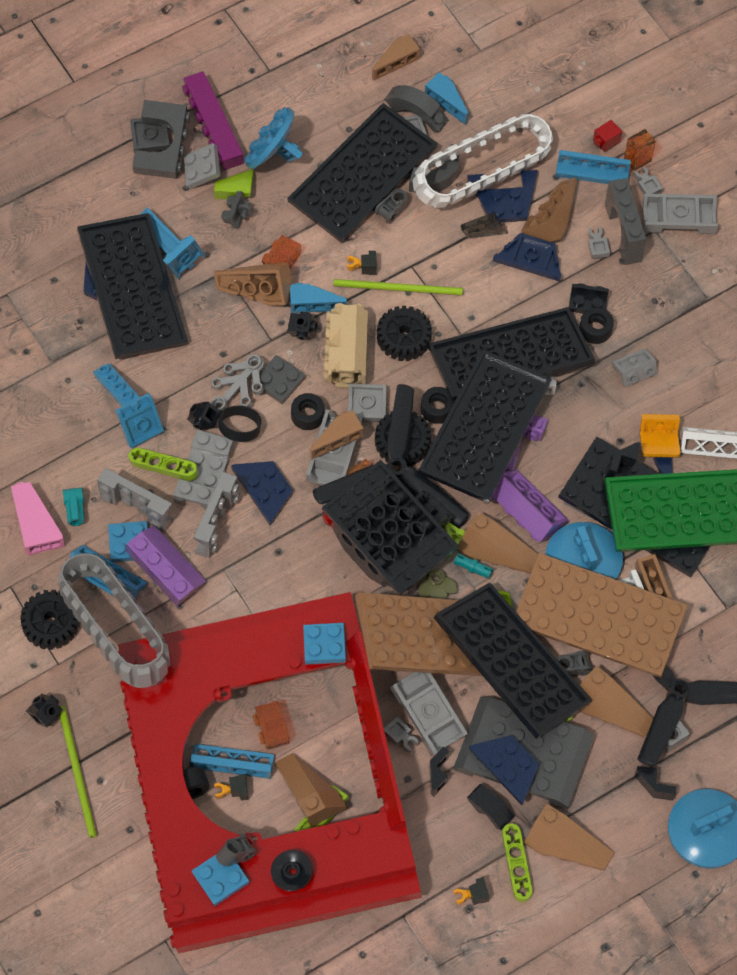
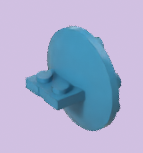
M284 107L282 110L278 109L273 116L274 119L267 126L264 125L258 132L259 138L257 141L253 140L250 144V152L244 159L248 168L254 169L264 164L276 153L287 162L300 159L303 153L299 150V146L286 140L290 133L295 113L290 107Z
M589 522L571 523L560 528L549 540L545 553L547 556L617 580L623 565V553L615 551L613 534L604 527Z
M699 789L681 797L672 808L667 825L670 842L678 855L692 865L707 869L724 867L737 859V801L726 793L713 789Z

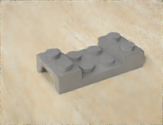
M644 193V232L662 233V229L698 230V234H716L718 229V223L716 222L717 195Z
M325 410L317 439L337 417L330 410ZM358 417V420L362 425L363 418ZM358 439L311 459L306 473V482L325 485L348 475L349 465Z
M200 430L196 431L188 461L196 464L199 474L192 481L178 480L173 494L174 502L179 503L185 500L199 504L206 510L222 472L226 470L234 447L233 440Z
M107 468L104 469L97 479L100 498L104 502L117 505L121 500L125 505L137 508L141 514H148V521L151 527L155 526L158 530L161 529L166 532L173 521V518L167 515L172 503Z
M222 472L194 536V540L199 542L195 554L210 559L212 553L217 551L219 542H217L218 534L216 532L219 523H217L219 517L222 518L224 516L226 508L232 509L233 504H237L240 493H238L240 485L237 482V476Z
M413 672L389 687L422 737V742L431 756L437 754L442 747H447L468 734L431 673Z

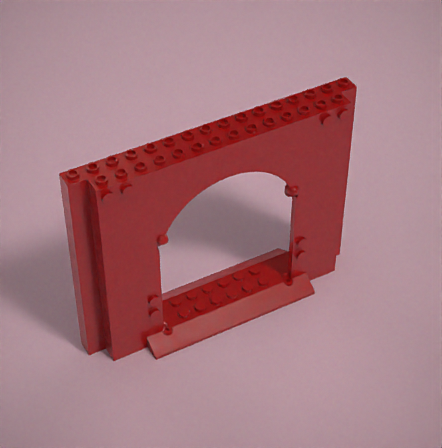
M351 592L161 634L164 637L165 643L168 644L171 664L167 668L168 673L156 685L147 688H137L123 680L120 681L121 690L125 697L123 700L129 717L127 718V723L132 737H130L136 754L134 755V760L139 771L138 781L143 792L141 797L146 808L145 818L150 832H148L153 849L156 850L152 851L154 863H156L157 869H159L156 871L157 880L160 883L161 889H163L160 890V897L164 908H167V910H163L164 918L168 928H172L173 935L170 936L172 948H176L178 954L422 898L403 808ZM344 623L346 662L305 664L303 625ZM146 638L118 644L119 655L123 656L128 663L143 665L157 658V652L149 645V641ZM345 664L347 669H352L356 686L352 687L377 797L378 799L382 798L384 806L379 809V813L262 839L261 835L257 832L245 833L252 848H256L257 854L252 859L237 864L250 883L214 906L193 875L192 870L216 855L228 839L240 835L227 831L209 820L195 805L187 790L184 779L183 758L185 746L192 728L200 716L214 702L228 701L232 697L231 690ZM251 838H258V840L251 841ZM287 850L303 852L308 856L313 867L311 880L304 888L297 891L282 890L274 883L271 876V866L274 859L280 853ZM291 870L289 872V875L294 876L296 874V870Z

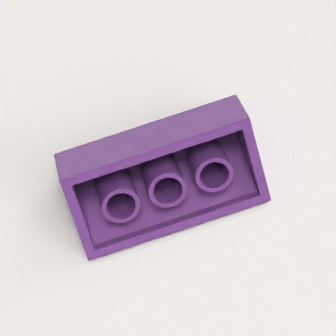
M517 469L504 473L492 496L494 501L499 502L504 507L506 513L512 515L517 520V523L522 528H525L534 540L539 542L549 540L554 533L566 526L570 521Z
M155 526L141 531L126 544L125 551L177 607L207 582Z

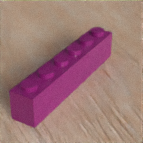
M204 71L184 77L183 93L185 96L188 95L191 109H195L196 120L202 124L203 135L209 139L208 144L214 143L218 146L219 165L222 166L223 171L244 164L243 152Z

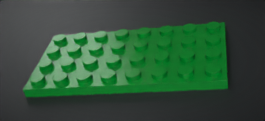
M737 469L606 477L604 480L616 552L737 544Z

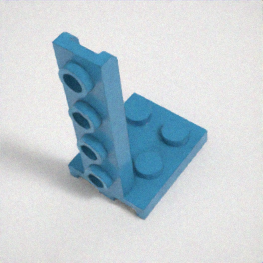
M147 207L141 214L149 213L158 245L166 253L163 261L175 277L180 280L182 278L180 276L181 273L187 268L189 270L195 266L193 262L200 256L205 257L206 255L191 235L180 241Z
M110 363L93 371L95 378L121 406L115 412L130 448L164 432L152 396L149 393L139 397Z

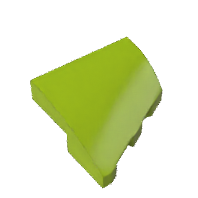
M254 169L216 181L214 198L227 199L228 196H235L237 191H242L243 197H251Z

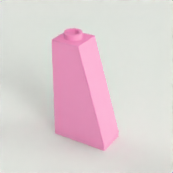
M19 482L11 486L26 554L31 555L65 547L62 533L31 483Z

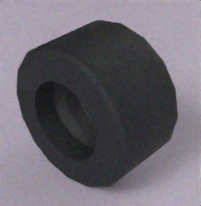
M599 307L590 308L581 316L579 329L585 340L589 343H603L612 334L614 320L607 310ZM598 322L603 325V328L594 329L589 324Z
M432 387L423 394L421 398V413L428 422L434 424L444 423L454 404L447 389ZM439 401L442 402L445 405V407L442 409H435L431 407L430 404Z
M312 393L298 395L291 404V419L293 423L302 430H313L322 424L325 414V405L322 399ZM304 408H311L315 410V413L306 416L300 411Z
M191 767L183 770L186 787L192 799L204 795L209 790L210 786L204 769L201 767Z

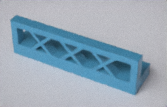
M559 150L555 177L568 179L575 177L577 180L609 184V181L623 178L628 180L631 160Z
M81 545L71 552L69 558L84 553L99 556L102 560L106 561V565L112 567L117 578L121 579L126 586V591H129L135 599L138 592L147 585L146 581L85 545ZM83 577L113 595L109 587L101 579Z
M194 744L190 765L191 767H201L206 771L271 779L274 754ZM198 750L207 751L210 756L197 755ZM223 753L227 754L230 759L218 758L217 756ZM240 756H246L250 762L236 759ZM260 759H268V760H269V764L256 763V762H257L258 760H260Z

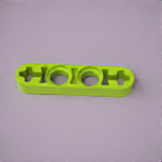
M134 448L128 455L132 466L186 481L196 479L199 474L196 464L192 461L142 448ZM153 459L160 460L157 465L150 464ZM171 463L177 464L173 470L167 469Z
M509 823L503 828L502 840L513 896L519 902H527L532 895V886L521 830L516 824ZM510 829L513 833H516L514 834V843H511L510 835H506ZM512 848H517L520 850L521 855L514 858L509 854V851ZM517 867L522 868L525 874L523 877H516L513 874V870ZM521 882H523L524 891H528L525 896L517 893L520 891Z

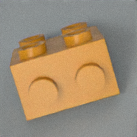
M641 414L639 434L642 455L644 457L680 456L678 438L679 415Z

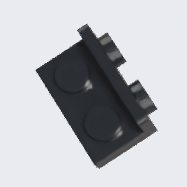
M582 283L572 284L569 301L570 311L583 314L586 310L594 307L606 310L609 289L602 286H587Z

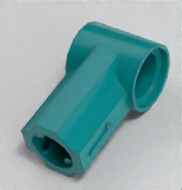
M82 487L63 489L68 525L75 527L84 524Z

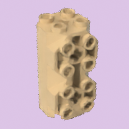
M337 303L331 311H327L324 381H328L329 384L334 382L337 388L349 389V384H359L361 382L365 384L368 311L364 309V305Z

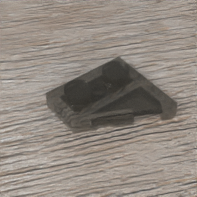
M494 212L461 224V230L468 238L508 233L507 226Z

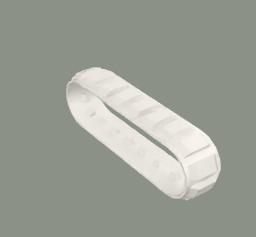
M521 114L519 118L514 116L503 124L491 127L488 132L486 130L476 134L474 138L465 139L459 145L455 144L446 148L444 152L440 151L431 155L428 160L425 159L415 171L416 176L412 180L414 191H416L418 198L426 205L434 206V208L446 207L448 203L453 205L464 197L468 198L476 194L478 190L482 191L493 183L497 184L508 176H514L520 173L522 169L526 170L534 166L538 161L540 162L551 150L550 144L553 142L552 131L549 125L538 116L532 114ZM516 128H524L533 132L538 138L540 146L536 149L537 153L533 155L527 154L524 156V159L518 162L514 160L510 162V166L504 169L499 167L495 169V173L489 176L483 175L480 177V180L474 183L468 182L465 184L466 187L462 189H453L449 194H441L432 190L427 184L425 175H428L430 168L434 166L438 168L449 159L455 160L457 155L464 152L467 154L472 151V148L479 145L482 147L493 138L497 140L508 131L512 133L516 131Z

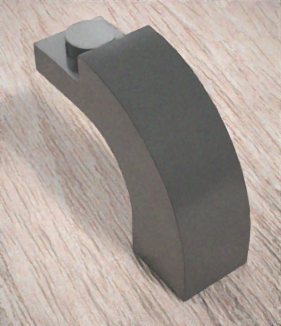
M407 85L395 86L384 99L395 112L407 110L418 115L434 133L438 132L447 120L438 109L440 104L417 88Z
M457 155L455 160L449 159L445 161L442 166L430 170L428 175H425L427 184L432 190L440 192L448 188L456 180L460 171V155ZM417 167L413 168L409 182V192L416 193L412 180L416 176L415 171L418 169Z

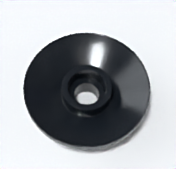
M287 850L280 853L274 859L271 866V876L274 883L285 891H297L304 888L311 880L313 874L310 859L306 854L298 850ZM291 870H296L294 876L289 875Z

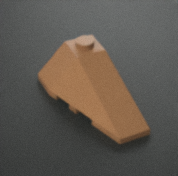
M574 177L561 181L549 195L550 200L538 207L539 212L535 216L531 215L528 218L521 232L549 242H557L562 239L567 229L577 179Z
M271 263L214 271L217 290L233 295H242L252 301L258 300L268 306L287 304L292 281L289 263Z
M477 512L468 525L457 548L458 552L470 559H477L479 562L480 560L491 562L492 565L496 566L498 564L508 566L510 569L526 573L532 572L539 555L496 521L480 512Z
M595 666L580 684V687L592 700L588 706L580 711L585 715L602 719L603 722L608 724L610 722L620 726L621 729L645 737L653 718L612 677L598 666Z
M293 753L275 762L310 827L347 809L338 791Z
M549 804L545 805L524 841L526 846L541 855L558 857L560 860L577 862L580 865L603 871L615 854L569 817Z

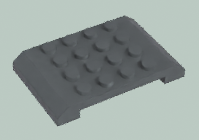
M480 697L467 731L468 734L465 736L453 769L471 777L476 775L500 783L469 750V747L474 744L512 735L539 763V768L528 793L549 800L550 804L568 809L593 742L594 734L584 728L562 722L536 739L504 701L492 697Z

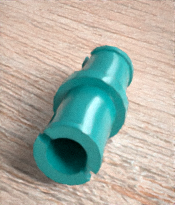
M460 553L457 554L453 563L469 570L471 574L476 573L488 580L494 571V568L479 563V560L470 559Z

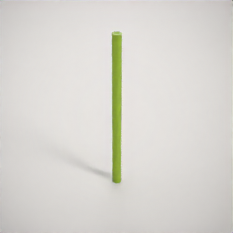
M334 279V286L450 295H462L463 288Z
M62 705L60 707L63 710L59 716L88 835L89 838H94L97 836L66 706Z

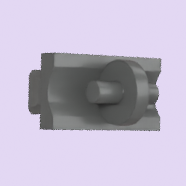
M237 191L235 196H228L226 202L228 208L231 209L230 211L224 210L221 215L225 223H231L233 228L239 229L242 219H245L246 216H251L253 213L250 202L243 197L242 191Z

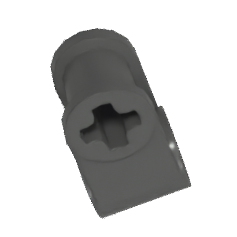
M395 189L377 205L374 213L386 219V223H392L407 207L406 192L402 189Z
M578 651L560 655L557 658L560 664L567 666L565 670L571 677L584 676L593 670L588 660L589 652Z
M242 834L228 839L217 852L216 859L221 865L227 867L252 859L257 854V850L252 848L248 842V836Z

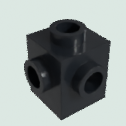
M290 313L287 329L290 335L300 340L313 338L314 332H317L318 323L311 313Z
M208 401L196 403L190 408L187 420L198 430L214 428L221 411Z
M41 693V695L34 698L26 712L38 725L48 727L57 720L63 709L58 705L59 701L56 697Z

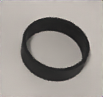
M231 406L222 411L219 420V430L222 435L230 440L237 442L251 441L260 433L261 417L255 410L249 407ZM234 415L245 416L253 420L257 428L249 432H238L228 428L223 423V420Z

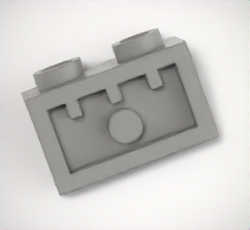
M645 348L612 361L613 368L622 377L624 387L657 374L656 359Z

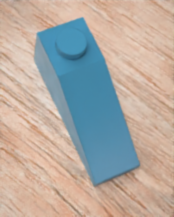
M438 72L425 85V93L436 100L441 108L466 125L468 123V111L455 85L448 76Z
M296 283L290 286L291 313L331 311L337 303L346 305V298L313 285Z

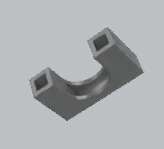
M144 100L141 114L142 122L167 127L174 134V139L169 148L162 152L135 150L133 171L135 174L177 179V174L181 173L182 169L180 157L184 156L185 146L183 145V139H187L188 129H185L186 123L190 122V112H188L187 105Z
M623 178L609 181L605 208L609 220L619 218L621 242L619 252L623 265L639 263L642 261L646 236L628 180Z

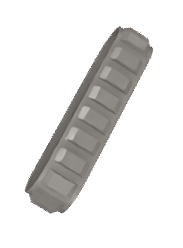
M78 554L69 558L60 568L61 572L58 574L60 594L63 596L67 607L72 610L78 622L82 623L85 632L91 635V640L97 648H100L101 654L106 661L110 662L113 671L121 676V680L137 688H147L156 685L168 673L167 668L171 665L168 644L165 643L164 637L158 630H155V625L150 618L145 617L144 610L139 604H136L135 598L129 591H126V586L121 579L117 578L112 567L106 565V561L93 554ZM83 577L101 579L109 587L113 596L118 599L121 607L129 614L132 622L140 629L141 634L149 641V645L157 652V658L143 665H134L126 662L123 656H120L117 652L115 645L106 637L104 630H101L98 626L96 619L90 615L86 605L82 604L78 594L72 590L71 584Z

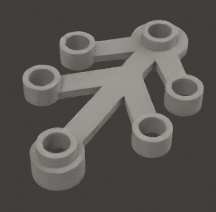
M251 355L247 358L246 362L227 363L224 365L223 371L229 377H215L212 379L211 384L215 390L222 389L224 385L232 384L222 397H215L211 401V404L220 410L221 413L227 408V403L239 388L241 392V406L249 408L252 406L247 379L251 374L253 377V384L251 386L253 393L256 395L263 393L264 388L260 381V371L264 367L262 357ZM244 370L242 374L232 376L235 371Z

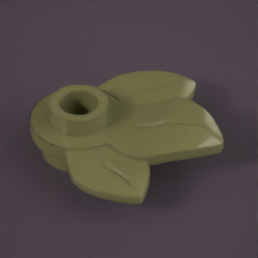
M439 569L431 570L427 574V579L420 583L418 589L419 597L447 599V594L457 593L456 583L452 579L447 578L445 573ZM437 577L440 580L436 582L433 580V578Z

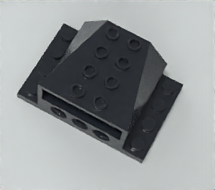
M382 460L378 461L322 507L324 513L334 523L333 531L344 551L371 580L383 587L389 584L399 596L459 546Z

